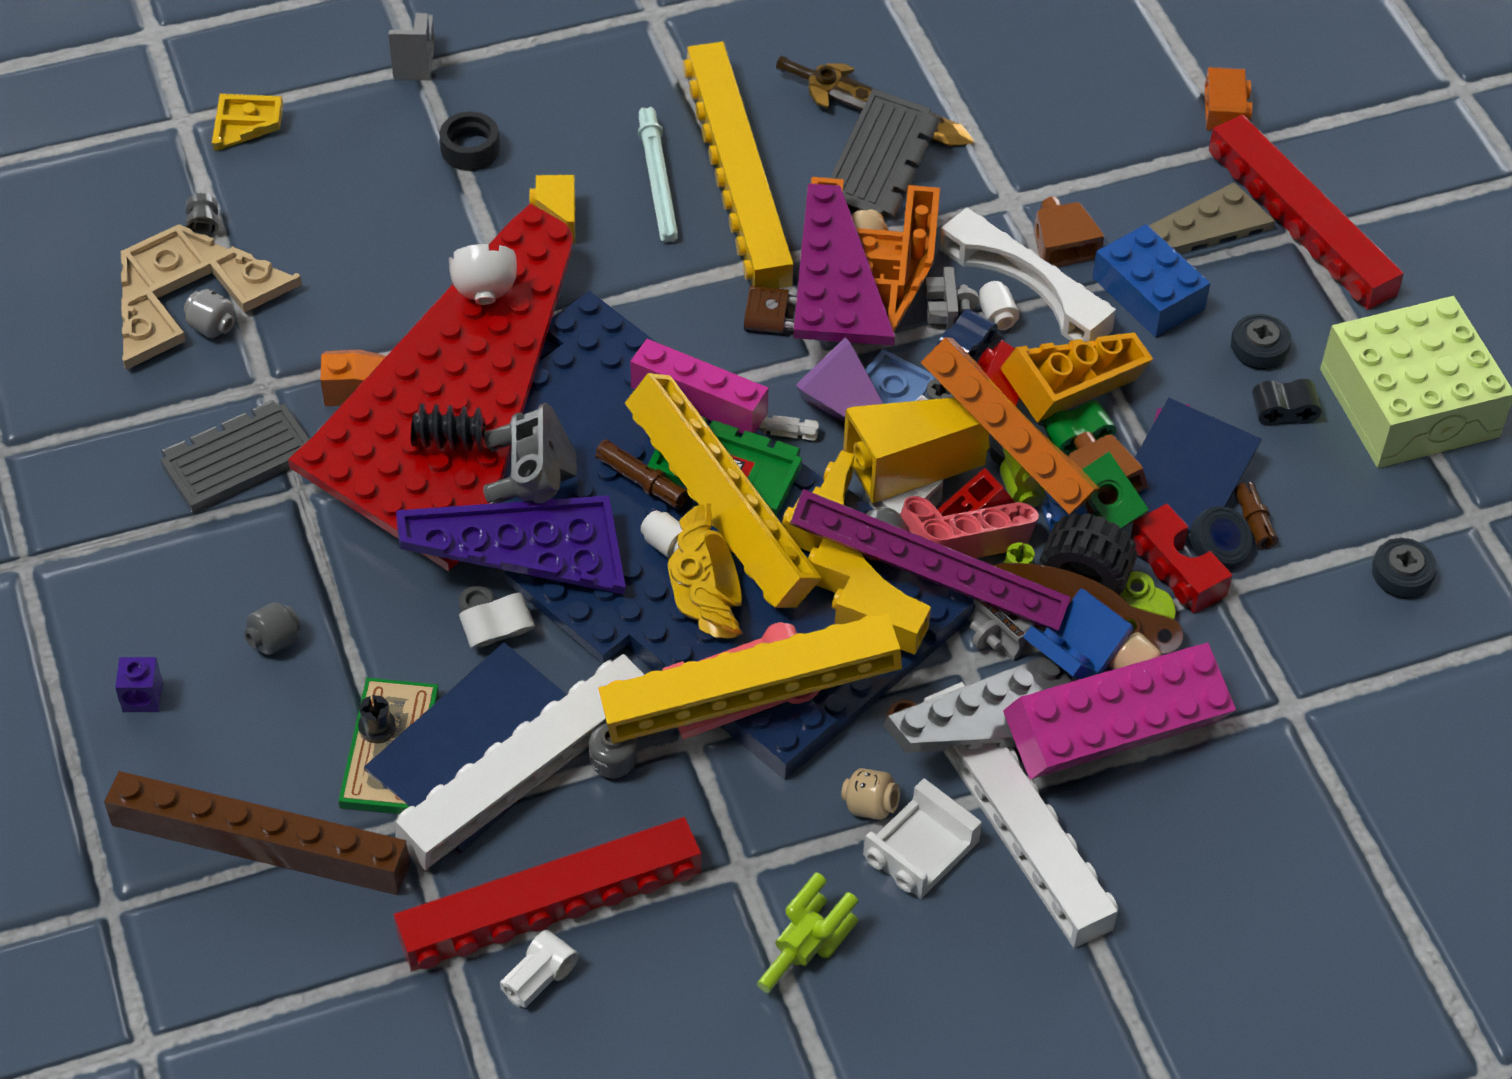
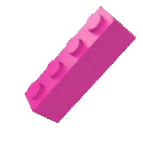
M646 339L630 361L632 389L637 388L647 373L670 375L700 416L706 417L710 421L715 420L737 427L742 434L745 430L756 433L768 415V387L652 340Z

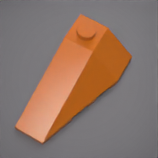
M338 350L322 353L320 381L324 405L341 406L387 355L363 350Z

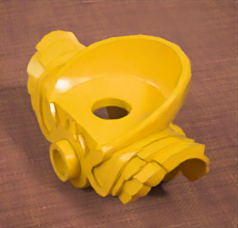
M701 504L688 511L679 521L682 530L678 535L679 548L672 554L668 562L672 590L677 609L683 615L698 620L701 631L711 634L716 638H734L743 633L730 607H737L742 604L740 583L727 542L718 531L711 530L712 504Z

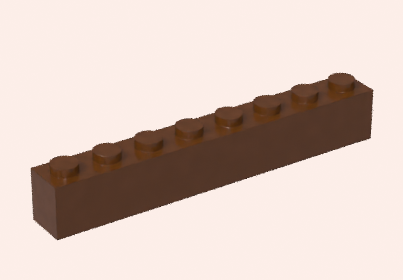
M118 771L104 801L111 826L397 896L410 865L407 841L404 839Z

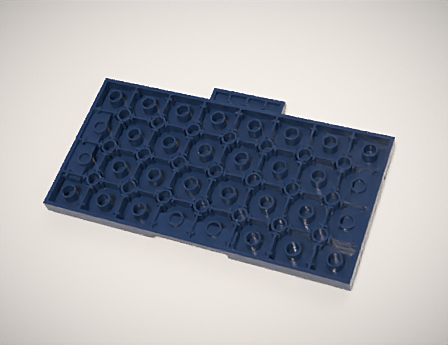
M588 291L553 316L523 415L538 410L540 404L548 403L556 413L576 451L577 476L560 482V488L552 499L610 496L626 589L624 594L511 571L504 572L505 581L516 591L523 593L528 601L602 663L608 661L622 648L626 647L653 671H663L662 668L682 661L684 663L690 661L697 662L762 638L769 626L778 622L794 625L798 634L815 632L835 624L836 609L832 608L835 592L815 586L797 608H775L765 600L763 591L755 580L746 574L744 565L733 552L731 554L740 583L742 604L737 607H730L743 633L734 638L713 637L711 634L704 633L699 629L698 620L683 615L677 609L668 572L669 558L646 542L640 529L646 516L653 511L667 512L680 521L688 511L699 504L688 495L687 497L689 498L681 509L676 510L655 495L651 497L644 493V488L595 458L598 445L606 439L648 465L656 449L652 446L650 437L633 420V414L625 405V402L635 390L631 388L630 361L646 339L656 341L591 291ZM708 420L707 425L710 426L712 421ZM759 429L755 433L770 438ZM772 440L770 447L774 448L776 442ZM512 451L503 479L510 477L512 473ZM803 463L777 515L781 524L787 508L795 506L803 489L813 492L816 486L821 487L824 482L822 477ZM847 490L844 506L864 514L874 509L852 491ZM515 497L501 503L523 502V500ZM711 525V530L718 531L717 528ZM801 549L805 556L808 558L810 552ZM863 555L865 560L884 580L904 594L931 606L929 628L916 654L914 655L900 649L902 669L822 689L814 698L807 702L792 704L787 701L720 727L782 779L786 780L968 623L975 609L974 599L881 561L870 560Z

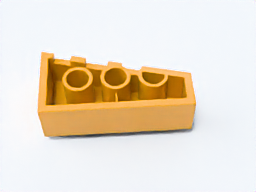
M1133 332L1097 337L1095 341L1083 342L1082 339H1077L1063 345L1045 343L1041 344L1038 348L1016 347L1000 369L1038 423L1059 411H1066L1135 381L1151 363L1153 358L1136 333Z

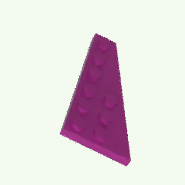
M808 183L793 338L841 342L846 338L850 343L894 346L895 335L841 186Z

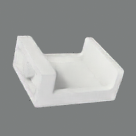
M924 778L914 787L913 800L877 835L870 831L865 836L863 855L871 866L878 870L882 869L894 878L896 884L903 891L912 892L919 899H922L979 842L982 821Z

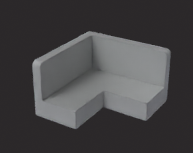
M416 13L414 30H389L388 38L393 80H430L435 44L433 15Z

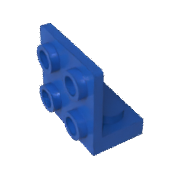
M1080 589L1068 605L1059 631L1055 632L1047 627L1043 632L1031 626L1023 638L1070 675L1080 680L1103 673L1132 632L1133 625L1088 591Z

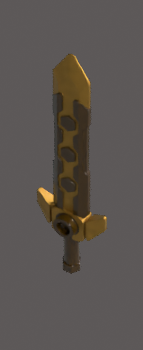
M782 55L777 60V70L785 71L809 81V95L817 105L829 108L828 98H833L862 111L872 89H875L846 77L854 72V67L844 63H826L825 65L818 66L816 70H812L790 61ZM931 112V115L940 119V123L932 137L933 140L947 146L972 145L974 143V140L961 124Z

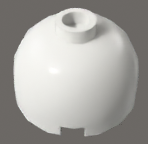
M489 244L470 245L454 251V259L449 257L451 281L457 291L466 298L475 300L480 305L492 304L495 302V299L502 297L511 290L517 273L516 254L512 249L499 245V251L489 250Z

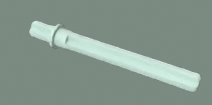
M652 107L647 109L641 108L639 110L640 128L638 129V137L642 140L645 150L660 239L664 243L669 241L675 242L678 238V231L661 144L663 129L657 123L655 109Z

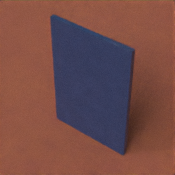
M503 642L364 766V771L381 783L384 789L390 790L409 807H416L426 800L427 795L440 784L445 786L455 778L463 766L468 763L475 764L484 757L486 751L493 744L506 741L520 724L525 721H533L540 716L546 705L554 700L560 701L567 694ZM513 805L506 808L455 847V849L462 854Z

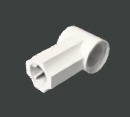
M544 930L532 941L527 950L526 957L500 982V988L517 1007L526 1008L553 980L560 981L572 971L577 963L579 954L551 931Z

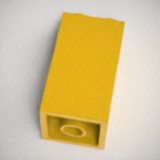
M955 397L855 406L846 409L843 451L854 454L853 471L872 503L975 469L986 463L987 450L990 448L989 432Z

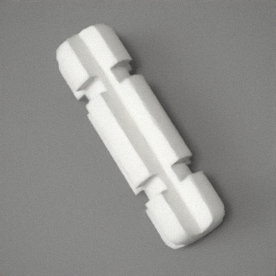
M767 415L758 429L766 434V431L771 432L770 435L798 438V435L803 436L802 439L814 441L818 436L819 424L816 420L805 419L804 422H800V418L777 415L768 418Z

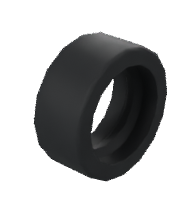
M461 112L447 118L441 125L439 132L440 149L443 159L449 165L462 170H476L490 165L498 157L500 151L499 130L497 123L490 116L480 112ZM468 134L480 135L487 139L484 143L475 147H460L452 143L456 138Z

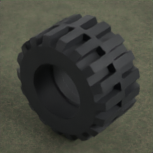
M1071 513L1070 516L1064 515L1059 521L1055 522L1039 562L1040 565L1056 567L1083 575L1121 595L1137 558L1136 544L1133 540L1129 539L1130 535L1126 531L1121 530L1120 526L1116 523L1107 521L1106 518L1101 516L1095 517L1088 513H1084V515Z

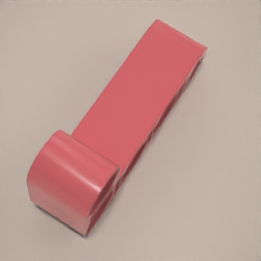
M919 496L908 497L904 501L900 513L906 523L907 531L973 558L1005 553L1008 547L1016 542H1022L1023 549L1024 543L1029 544L1039 518L1035 508L1022 502L942 516L929 500Z

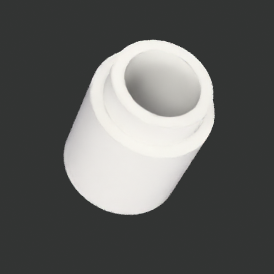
M991 281L982 286L979 291V304L985 318L996 323L998 330L1011 328L1019 318V311L1009 288L1000 281Z
M653 511L648 514L642 522L641 533L644 535L646 542L667 558H670L679 548L678 535L682 531L679 521L667 512Z

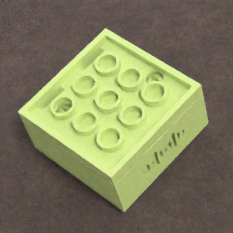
M1454 296L1331 326L1320 370L1377 469L1501 436L1512 405V387Z

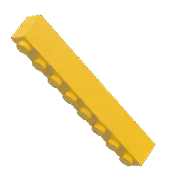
M647 373L625 402V405L633 414V420L648 434L652 446L661 452L669 463V469L686 486L688 495L699 505L712 504V526L717 528L727 542L729 550L735 553L744 565L746 574L754 579L761 588L765 600L775 608H797L822 577L670 375Z
M889 613L868 615L861 620L842 625L833 624L815 632L795 634L787 639L772 643H759L745 650L724 652L714 658L698 662H686L679 667L663 671H651L644 676L628 680H616L608 685L598 687L611 741L614 744L902 669L901 651Z

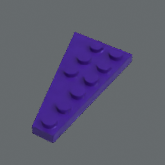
M609 495L551 499L544 503L523 501L396 510L400 549L619 594L625 593L626 586Z

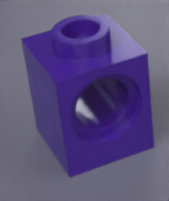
M119 657L115 689L122 712H159L163 680L157 658Z

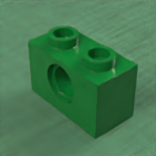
M1110 451L1082 469L1100 489L1109 487L1115 491L1117 497L1115 503L1106 505L1098 499L1097 491L1087 501L1094 511L1093 516L1106 518L1107 521L1114 522L1120 526V529H1123L1149 510Z

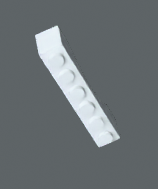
M965 208L941 227L940 251L962 266L997 271L1029 286L1052 309L1059 323L1062 336L1068 340L1082 339L1083 342L1095 341L1097 337L1107 336L1113 331L1116 314L1115 308L1107 301L1088 291L1082 284L1069 278L1057 267L1052 266L1037 256L1031 249H1027L1015 241L1009 234L996 228L984 217L977 215L969 208Z

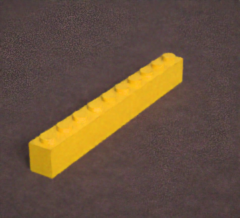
M724 42L687 46V59L683 60V72L685 78H690L691 80L689 81L691 99L697 100L695 103L697 120L704 123L702 124L703 140L705 143H710L708 147L710 163L717 166L715 168L716 183L718 187H723V207L725 210H730L731 213L729 214L731 233H737L738 236L735 239L738 256H744L745 259L742 263L744 277L746 280L751 279L752 286L768 288L790 287L793 283L792 258Z

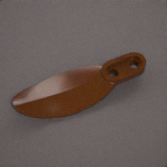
M1001 563L993 565L1071 597L1069 604L1080 589L1088 591L1123 619H1133L1137 624V628L1129 636L1136 632L1143 634L1161 653H1170L1176 650L1182 642L1183 630L1176 619L1130 606L1115 591L1083 575L1038 564ZM1012 614L1008 615L1012 621L1019 618ZM1034 624L1035 628L1043 632L1046 630V628ZM1162 629H1168L1172 633V637L1169 641L1163 642L1158 638V632Z

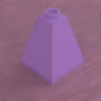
M846 338L796 384L800 397L804 401L844 423L847 408L883 404L851 343Z

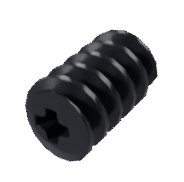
M421 403L418 411L412 417L411 445L415 447L421 438L424 448H429L433 440H435L437 448L443 449L447 441H449L451 449L457 450L461 442H463L464 449L471 451L475 443H477L478 450L483 452L486 421L483 418L480 407L476 408L473 417H469L467 406H463L459 416H456L453 405H449L445 415L440 412L439 404L434 405L430 414L427 413L425 403Z

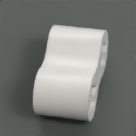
M521 592L505 596L490 603L474 606L459 614L471 649L485 647L497 641L521 635L535 628L525 597Z

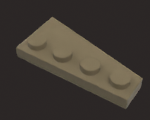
M1233 182L1149 225V227L1177 253L1183 254L1190 252L1193 246L1206 245L1209 247L1219 244L1220 239L1231 236L1240 239L1249 236L1250 231L1261 229L1262 232L1273 230L1275 220Z

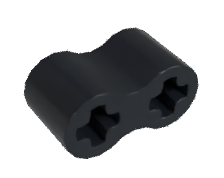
M1298 379L1289 383L1264 381L1257 384L1252 390L1258 420L1263 425L1273 426L1287 421L1306 424L1317 420L1322 414L1315 384L1309 379Z

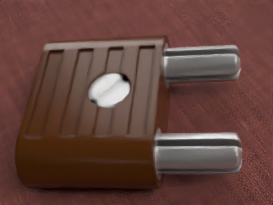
M750 286L744 317V330L783 334L784 330L794 331L795 319H787L786 315L788 305L796 306L797 295L789 294L787 289Z

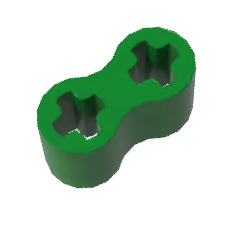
M1095 400L1088 401L1071 411H1059L1050 416L1044 423V428L1052 443L1067 456L1078 450L1074 440L1083 432H1091L1096 440L1106 435L1114 436L1116 433V426L1102 405Z

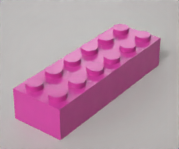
M1207 642L1021 696L1006 707L1003 712L1031 780L1215 724L1234 712L1236 708L1211 647Z

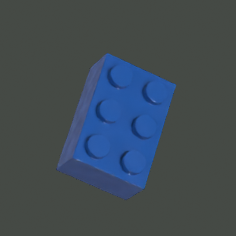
M1147 224L1096 251L1092 278L1155 338L1205 310L1211 283Z

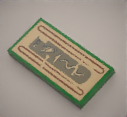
M366 677L361 702L370 696L372 706H374L372 695L384 697L389 704L390 713L395 718L396 730L394 735L383 743L367 742L359 733L358 722L361 716L360 710L358 711L338 800L339 808L401 814L409 806L390 790L384 789L381 783L364 771V766L437 702L439 686L438 684Z

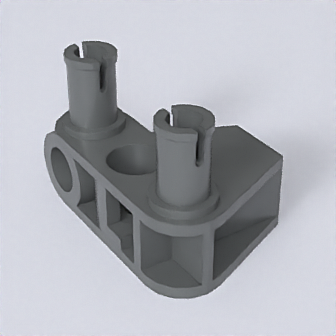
M548 403L540 404L538 410L524 415L518 412L512 416L509 424L484 432L485 444L493 453L512 445V473L510 477L484 485V495L490 504L501 503L515 497H519L523 501L532 500L534 503H544L556 495L560 488V482L577 476L576 451L556 413Z

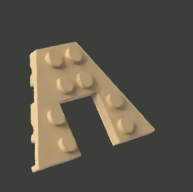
M180 224L122 250V360L124 368L127 370L186 341L184 332L158 298L213 273L245 313L301 286L300 275L295 273L292 276L272 267L271 262L257 260L253 258L252 254L233 246L230 249L220 246L214 242L213 238L204 234H196L192 229Z

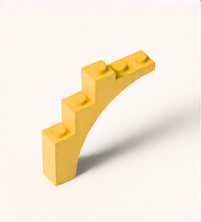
M841 450L836 461H830L827 465L822 486H816L812 493L844 505V498L853 478L854 454ZM798 500L793 508L788 507L784 514L782 525L799 548L810 552L808 560L822 577L816 586L835 592L832 602V608L836 609L835 624L842 625L861 620L868 615L889 613L900 649L915 655L929 628L931 606L904 594L884 580L861 553L789 525Z

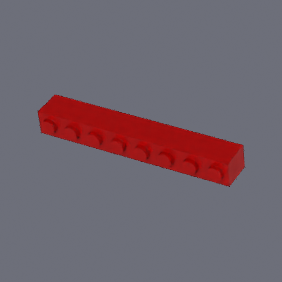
M1243 114L1212 129L1208 151L1213 158L1218 160L1230 172L1232 177L1237 179L1250 192L1251 196L1257 199L1269 211L1270 215L1277 219L1289 231L1290 235L1297 239L1309 251L1310 255L1317 259L1329 271L1330 275L1350 292L1355 300H1358L1369 310L1398 295L1404 273Z
M682 817L395 913L393 915L396 933L410 971L420 968L430 969L446 959L455 956H468L479 948L494 943H506L517 935L529 931L544 930L552 923L567 918L576 919L582 917L593 909L602 906H615L626 898L638 894L653 893L661 886L676 881H688L696 874L701 873V851L686 818Z

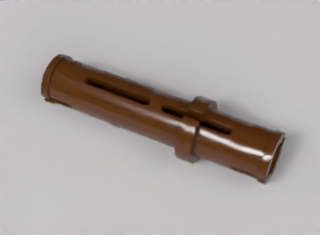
M608 439L603 440L598 445L595 458L644 488V493L651 497L655 495L676 510L681 509L689 498L687 497V489L667 478L666 473L662 470H655L647 466L644 462L622 450Z

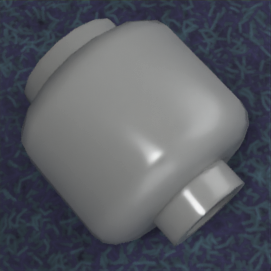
M204 289L200 292L196 291L185 302L184 313L187 324L206 337L215 338L222 333L226 334L235 323L232 302L211 289Z

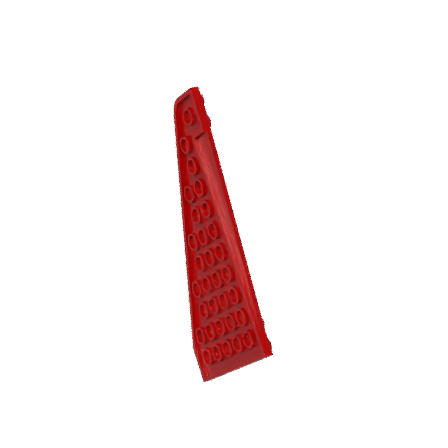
M531 203L515 216L489 244V250L499 251V245L512 249L516 254L517 273L511 290L502 297L495 299V302L492 304L480 305L475 300L460 294L454 284H452L315 435L288 458L289 468L396 538H398L396 510L490 504L484 495V485L502 480L504 477L512 445L493 453L487 448L486 444L483 452H480L477 443H475L471 451L464 449L463 442H461L457 450H452L449 441H447L443 449H438L435 440H433L429 448H424L420 438L418 444L412 447L410 440L412 417L418 411L421 403H425L427 413L430 414L434 405L439 404L440 412L445 415L448 406L453 405L456 416H459L463 406H467L469 417H473L476 408L480 407L483 418L486 421V431L509 424L512 416L518 412L523 414L573 251V237L570 228L564 222ZM421 553L448 572L459 562Z

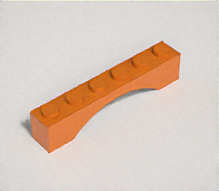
M945 337L920 362L1068 514L1075 513L1100 489L1074 461L1054 445L1018 410L986 375L977 362L953 338Z

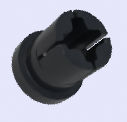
M372 695L374 706H372L370 696L363 699L360 703L361 717L358 722V728L361 737L365 741L377 744L389 740L394 735L396 723L394 716L390 713L387 700L382 696Z

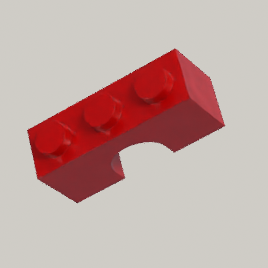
M1165 504L1136 519L1133 522L1130 539L1136 544L1135 550L1137 555L1142 556L1152 567L1154 574L1160 580L1166 582L1173 590L1177 600L1181 604H1185L1195 614L1228 595L1233 575L1211 551L1199 557H1187L1178 552L1185 546L1189 527L1168 504Z

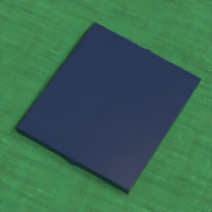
M1168 398L1134 457L1143 467L1148 488L1138 492L1149 509L1146 514L1168 504L1189 527L1187 533L1190 534L1193 521L1203 511L1216 506L1226 507L1261 444L1262 438L1223 422L1215 416L1212 417Z

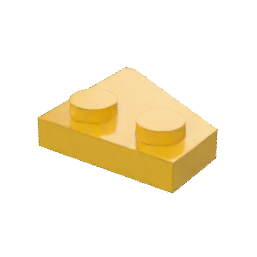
M220 94L212 137L213 150L219 151L279 130L284 105L282 96Z

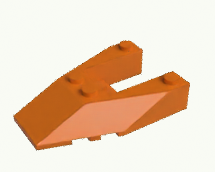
M812 177L811 184L841 186L843 192L844 179ZM908 185L903 232L856 228L893 332H895L933 265L940 188Z

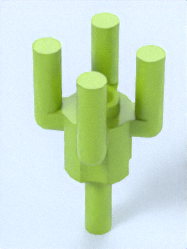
M813 874L786 907L785 912L791 922L775 942L781 954L757 982L761 990L769 993L792 964L806 966L816 953L822 958H828L834 953L859 922L858 918L851 913L858 904V899L852 893L846 892L824 919L818 913L827 903V899L819 892L827 881L821 874Z

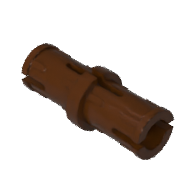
M1246 482L1242 483L1234 491L1244 516L1242 517L1250 527L1257 548L1263 550L1264 545L1262 542L1264 541L1266 549H1270L1277 544L1278 537L1269 520V509L1266 505L1262 504L1254 483H1248L1250 490H1248Z

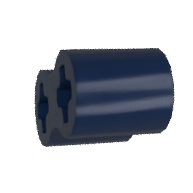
M966 309L960 315L957 322L941 335L937 345L945 337L953 338L975 360L978 354L987 349L994 340L998 325L978 313Z

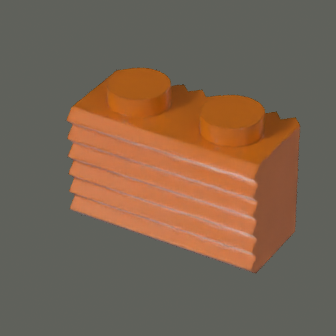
M1208 67L1204 85L1206 129L1208 131L1242 114L1249 121L1251 120L1252 102H1247L1246 100L1250 98L1251 80H1246L1245 78L1246 69Z

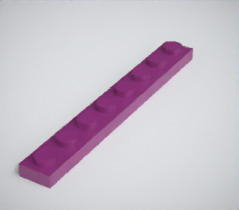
M805 489L801 492L789 525L1044 628L1048 627L1055 632L1059 631L1071 598Z

